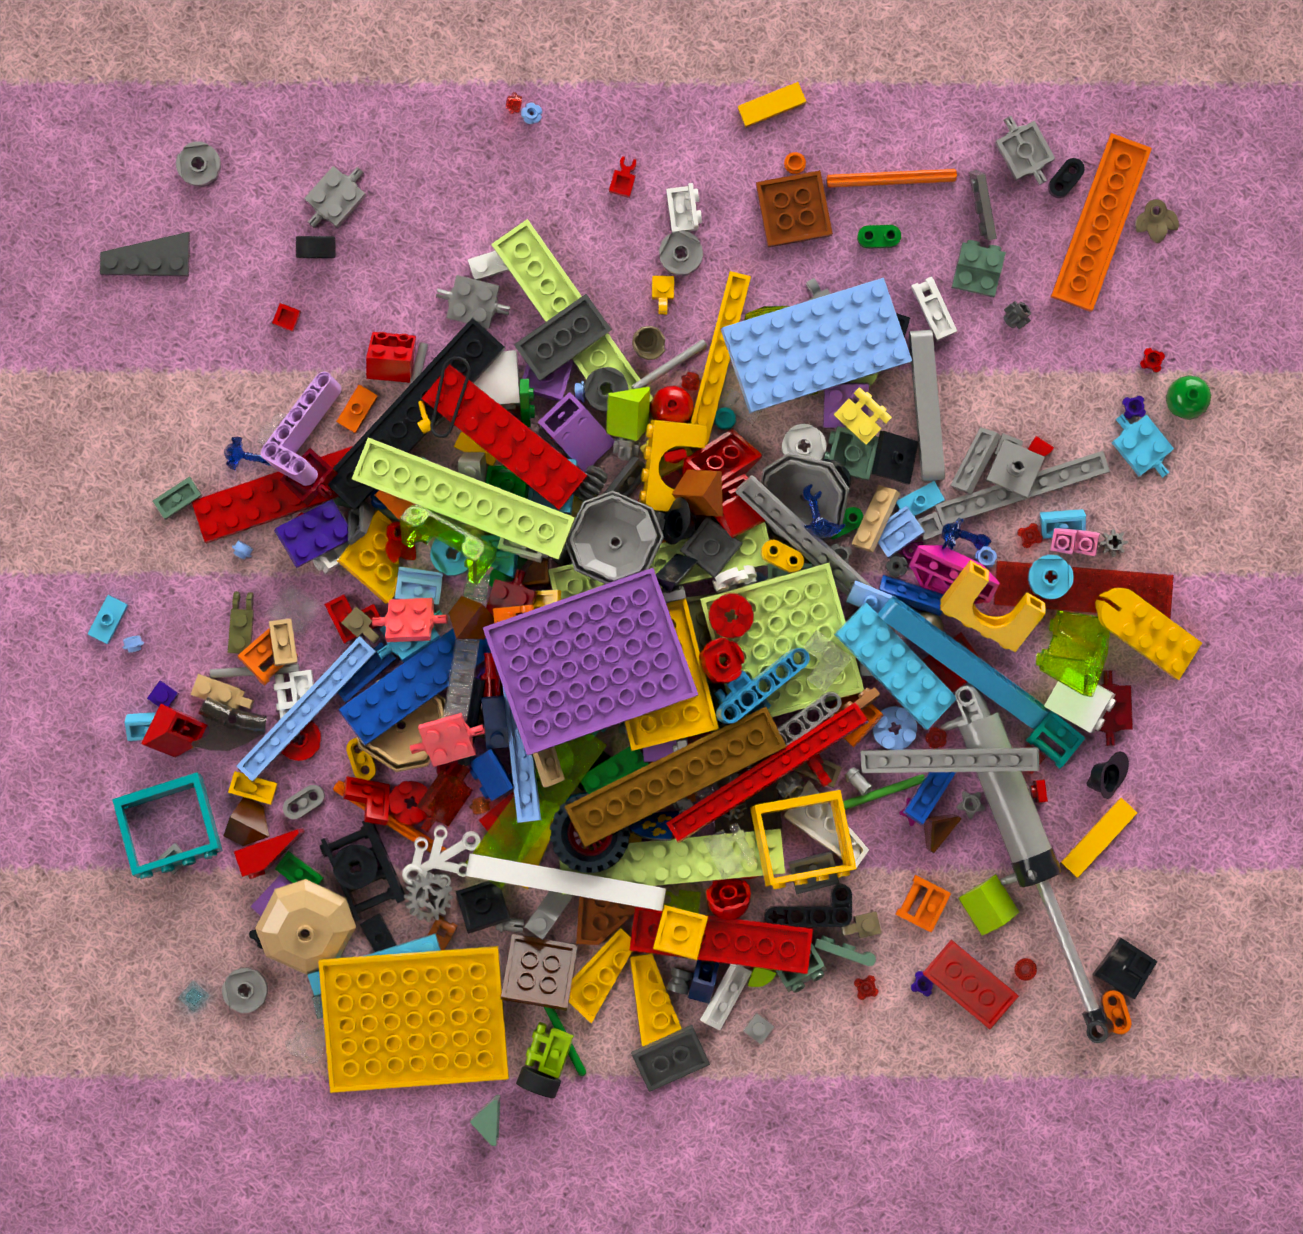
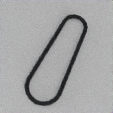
M449 358L442 367L430 427L433 435L438 438L447 437L451 433L471 371L469 363L464 358ZM460 360L467 367V375L449 430L446 434L439 435L434 430V422L445 368L450 361Z

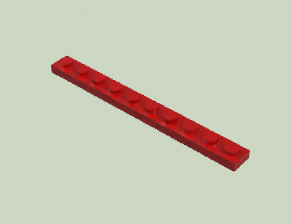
M856 702L787 745V747L779 750L666 823L677 842H682L868 723L867 718Z

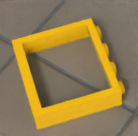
M841 790L763 803L750 807L766 887L773 886V890L785 888L786 883L794 882L795 886L807 884V879L816 878V882L828 880L829 875L837 874L838 878L850 875V871L857 869ZM830 802L843 865L774 878L761 815Z

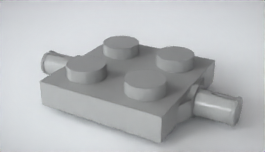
M1012 116L1005 118L1003 121L1007 125L1009 132L1006 136L998 139L995 144L1015 181L1026 175L1033 174L1038 185L1045 183L1047 180L1041 169L1053 162L1055 157L1036 122L1033 121L1025 126L1017 127Z
M333 166L304 198L316 212L308 223L315 228L324 219L339 228L367 196L355 183L364 172L356 167L347 176Z
M456 275L451 292L437 289L436 298L446 299L449 303L446 318L468 323L473 317L482 327L490 329L492 318L496 312L509 315V311L502 309L510 310L511 307L498 304L499 285Z

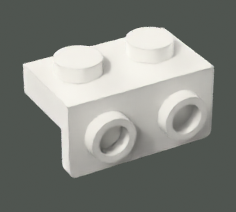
M689 183L685 187L666 189L672 234L678 231H697L698 224L702 223L701 210H696L695 203L699 202L698 189H693V183Z

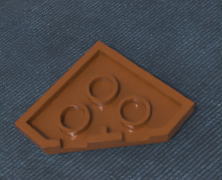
M579 896L576 944L599 945L634 914L635 906Z

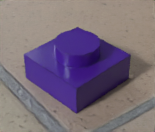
M160 680L147 699L158 707L160 704L170 707L179 693Z

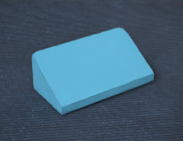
M1084 510L1040 512L1042 539L1053 538L1054 528L1086 531V514Z
M156 712L127 714L124 722L127 740H143Z

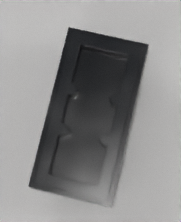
M380 913L359 924L374 952L397 945Z

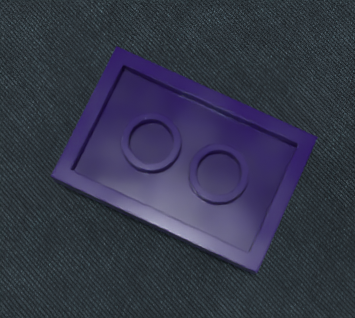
M333 499L276 527L274 530L296 568L348 542V524Z

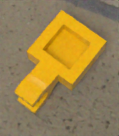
M652 276V299H659V315H667V299L674 300V276Z

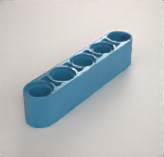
M802 648L791 649L721 704L716 711L717 719L724 724L737 722L806 667L810 660L808 652ZM795 653H798L801 656V662L799 664H796L793 661V656ZM778 666L782 667L784 670V676L782 678H779L776 675V669ZM761 680H764L767 684L765 692L759 689V682ZM743 694H747L750 697V703L747 706L742 703L741 698ZM727 707L733 711V716L729 720L724 716V711Z

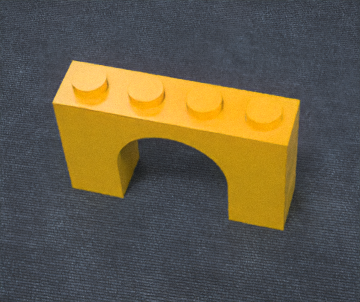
M651 419V424H648L646 428V437H649L648 446L644 448L646 468H643L641 473V481L644 482V488L639 493L640 503L650 506L654 510L669 511L675 501L672 495L674 488L668 487L659 475L660 459L667 450L676 446L705 448L707 426Z
M970 560L941 598L940 610L946 616L954 617L961 621L964 626L977 630L983 637L991 638L998 642L1004 649L1016 652L1044 617L1045 603L1026 592L1010 613L1000 617L983 614L976 608L974 601L989 582V570Z

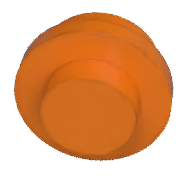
M792 152L786 156L784 167L787 172L799 174L805 169L806 160L802 154Z

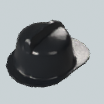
M682 497L676 498L664 516V529L661 530L664 540L670 545L690 538L696 527V516L690 512L688 502Z
M1119 751L1112 755L1107 762L1094 765L1086 783L1087 787L1100 792L1103 798L1110 799L1127 775L1129 769L1128 756L1124 752Z

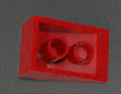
M732 428L707 444L705 448H701L685 458L682 477L687 470L721 471L723 485L746 474L762 458V454Z
M304 828L234 851L242 877L248 876L249 879L265 875L264 870L269 869L305 833Z

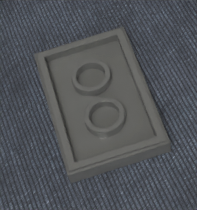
M693 1025L631 1052L649 1092L710 1065Z

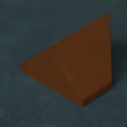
M548 557L547 559L543 558L541 563L533 561L525 571L522 585L525 587L550 585Z
M462 595L448 613L456 639L485 640L486 636L483 627L494 624V617L482 603Z
M243 797L231 814L223 836L241 846L268 838L269 832L264 806Z
M955 814L928 817L924 822L926 849L935 853L961 821V818Z

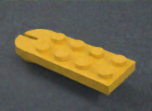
M1114 588L1100 594L1099 596L1102 599L1110 600L1115 606L1113 608L1105 601H1095V608L1101 625L1174 679L1180 680L1202 642L1129 589Z

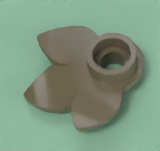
M1159 199L1150 200L1146 204L1144 212L1137 217L1135 222L1136 232L1147 231L1155 243H1160L1165 238L1168 229L1178 230L1179 220L1175 212L1168 210L1165 203ZM1158 206L1159 213L1155 215L1153 208Z

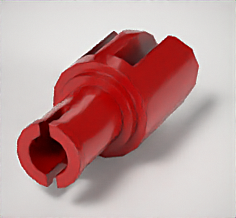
M484 653L485 673L481 676V679L485 680L483 697L504 695L503 685L492 653Z

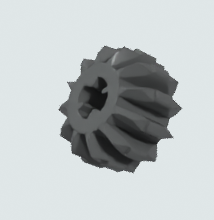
M591 465L584 471L588 477L574 493L579 500L584 502L597 497L601 492L608 476L599 467Z

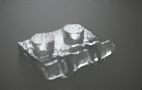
M738 823L729 826L733 833L729 837L726 836L724 830H721L703 839L723 880L743 870L740 861L746 859L749 867L757 863L754 857L755 852L753 848L750 849L745 839L746 834L744 830L740 829ZM737 841L742 851L737 856L731 846V843Z

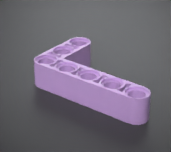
M321 372L313 379L261 449V456L274 469L305 486L314 483L318 473L314 467L303 457L296 454V452L337 399L342 389L341 385L328 372Z

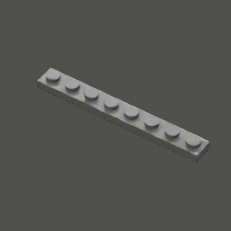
M1100 451L1039 471L1027 498L995 485L937 504L935 509L942 526L1108 473L1110 470L1104 452Z
M753 475L736 488L735 492L814 566L829 562L835 585L847 596L855 580L872 587Z
M1039 747L862 750L861 768L862 773L1039 771Z

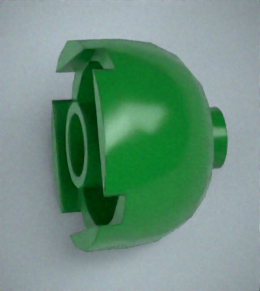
M1187 375L1179 377L1171 383L1166 394V402L1173 415L1185 420L1198 418L1206 412L1211 403L1212 395L1210 387L1204 380L1197 376Z

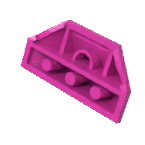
M919 545L909 564L922 588L941 594L946 593L970 560L986 569L982 563L942 545ZM990 572L989 582L975 599V605L983 602L989 603L1000 584Z

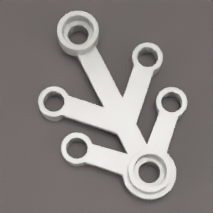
M442 825L436 826L434 828L435 838L429 860L421 864L423 852L428 848L427 839L425 837L416 838L413 860L411 864L403 869V880L408 885L413 886L412 879L418 881L419 874L426 877V872L433 868L457 873L459 876L465 877L466 872H460L459 868L462 866L467 867L468 864L466 862L456 864L446 860L465 849L470 851L476 850L481 843L479 835L474 831L466 832L460 842L441 852L443 840L447 837V829ZM440 829L445 831L444 835L438 836L436 834V832ZM473 836L475 838V841L473 843L467 842V838ZM419 841H424L425 846L418 847L417 843ZM416 871L418 874L415 877H411L409 873ZM446 873L440 874L441 878L448 879L446 886H449L451 884L450 876Z

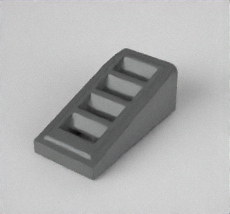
M365 501L361 503L356 511L353 508L348 511V544L350 545L367 533L374 515L375 508Z

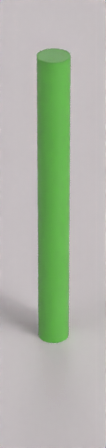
M921 774L871 791L864 796L860 795L843 801L844 809L846 810L919 785L925 777Z

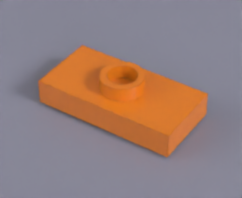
M358 385L336 422L356 434L377 400L378 395Z

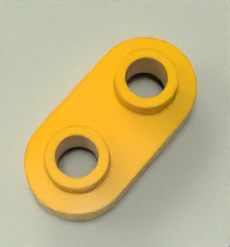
M769 540L761 548V556L766 562L788 573L797 572L804 565V557L799 551L777 540ZM771 547L776 548L777 553L771 554L769 549ZM791 557L796 558L797 563L791 564L789 559Z
M354 738L348 742L346 747L354 775L359 779L371 780L377 771L374 759L363 750L360 753L355 752L354 748L358 745L357 738ZM363 766L369 767L368 774L362 773L361 769Z

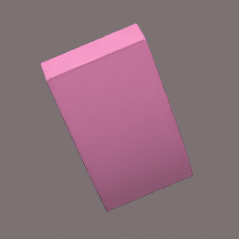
M1054 528L1051 551L1073 554L1074 552L1096 556L1100 533Z

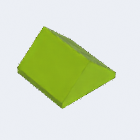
M649 387L608 393L607 434L637 441L642 436L649 424Z
M996 874L958 897L982 936L1004 926L1019 913V910Z

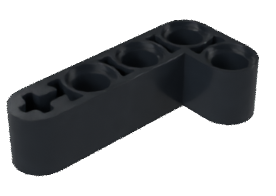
M836 884L831 889L830 906H770L766 909L764 918L767 923L794 927H845L852 920V892L845 884ZM839 888H845L847 891V896L843 900H838L835 896V892ZM773 910H776L779 915H785L783 910H787L786 917L788 923H784V918H777L776 922H773L768 916L773 913ZM800 910L802 912L803 918L800 922H793L791 920V913L793 911ZM817 910H822L825 913V918L822 922H815L813 920V914ZM840 910H844L847 913V919L844 922H837L835 918L836 913Z

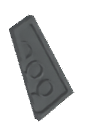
M185 232L100 252V274L189 277L190 233Z

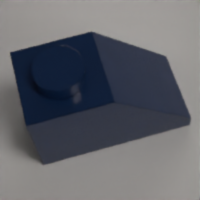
M504 695L481 697L486 749L509 747Z
M702 960L696 961L688 994L689 999L710 1003L719 963Z

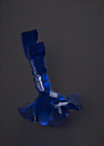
M232 437L233 443L228 444L224 449L225 458L229 460L226 462V465L232 470H236L241 459L271 466L261 455L243 451L241 437Z
M813 485L806 486L803 489V496L809 501L813 520L810 525H804V527L811 529L817 537L827 538L839 533L845 527V523L838 525L820 517L817 499L821 497L822 492H816L813 496L810 493Z
M958 518L956 523L945 524L942 528L944 540L942 549H945L948 545L953 550V546H956L955 541L958 538L972 542L978 550H981L983 546H989L992 542L984 534L976 535L961 530V524L964 520Z

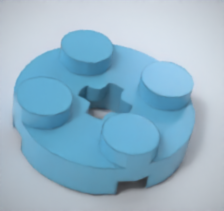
M445 532L434 540L430 558L434 567L439 572L447 576H457L465 573L474 562V547L465 535L458 532ZM449 548L453 550L458 549L459 553L456 554V559L452 557L447 558L446 555L449 554Z
M1057 555L1042 556L1033 562L1028 572V583L1033 593L1044 599L1060 598L1067 593L1073 584L1074 576L1071 566ZM1048 571H1052V574L1057 577L1052 583L1045 579Z

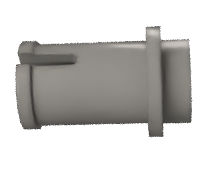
M853 767L845 774L846 782H850L862 796L872 789L873 786L860 774L859 769L856 770Z
M510 918V921L496 925V930H500L501 933L502 931L522 933L524 919Z

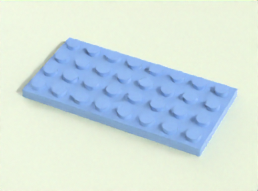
M884 278L721 328L749 414L912 361Z

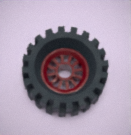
M581 794L563 803L558 812L555 813L553 823L550 826V841L553 844L555 854L569 868L583 873L601 872L615 865L623 857L629 845V826L605 837V842L597 841L602 845L601 847L597 848L596 843H593L594 850H589L590 845L583 849L581 847L583 845L582 842L579 845L576 842L580 838L579 836L574 837L576 830L565 809L566 805L588 795Z

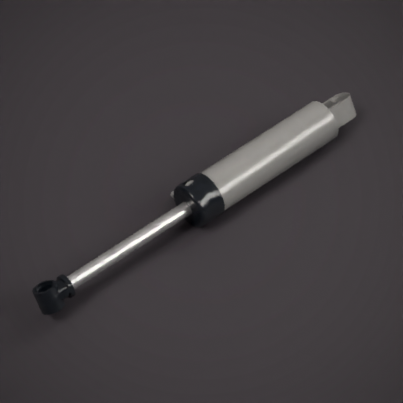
M971 684L960 687L956 691L955 696L962 715L941 725V731H950L959 727L966 748H1012L999 713L990 714L982 692ZM966 690H969L971 692V700L967 699V697L965 696ZM1022 771L976 772L1014 870L1013 874L1001 878V884H1012L1018 881L1019 886L1022 888L1036 884L1085 1008L1082 1015L1087 1025V1036L1094 1043H1102L1114 1032V1024L1107 1017L1104 1007L1098 1006L1048 880L1059 875L1062 870L1054 849L1050 845ZM1096 1025L1104 1029V1034L1097 1031Z

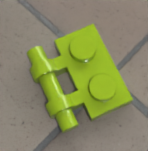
M539 1022L537 1029L533 1031V1041L531 1047L527 1049L525 1064L534 1066L535 1060L539 1061L538 1071L559 1078L574 1035L553 1028L550 1035L545 1032L547 1024ZM541 1042L546 1044L544 1053L539 1051Z

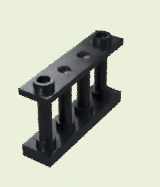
M362 821L363 826L360 827L361 830L331 843L327 837L323 838L320 845L323 856H328L333 867V860L335 858L333 851L362 838H369L372 847H369V849L373 852L375 858L379 860L381 867L378 868L377 874L371 883L380 879H387L390 887L387 888L386 892L356 904L351 892L357 889H349L341 885L356 922L363 919L360 912L391 899L393 901L396 899L397 903L406 900L404 898L406 894L376 825ZM358 860L355 863L350 862L349 866L352 868L359 865L360 862Z

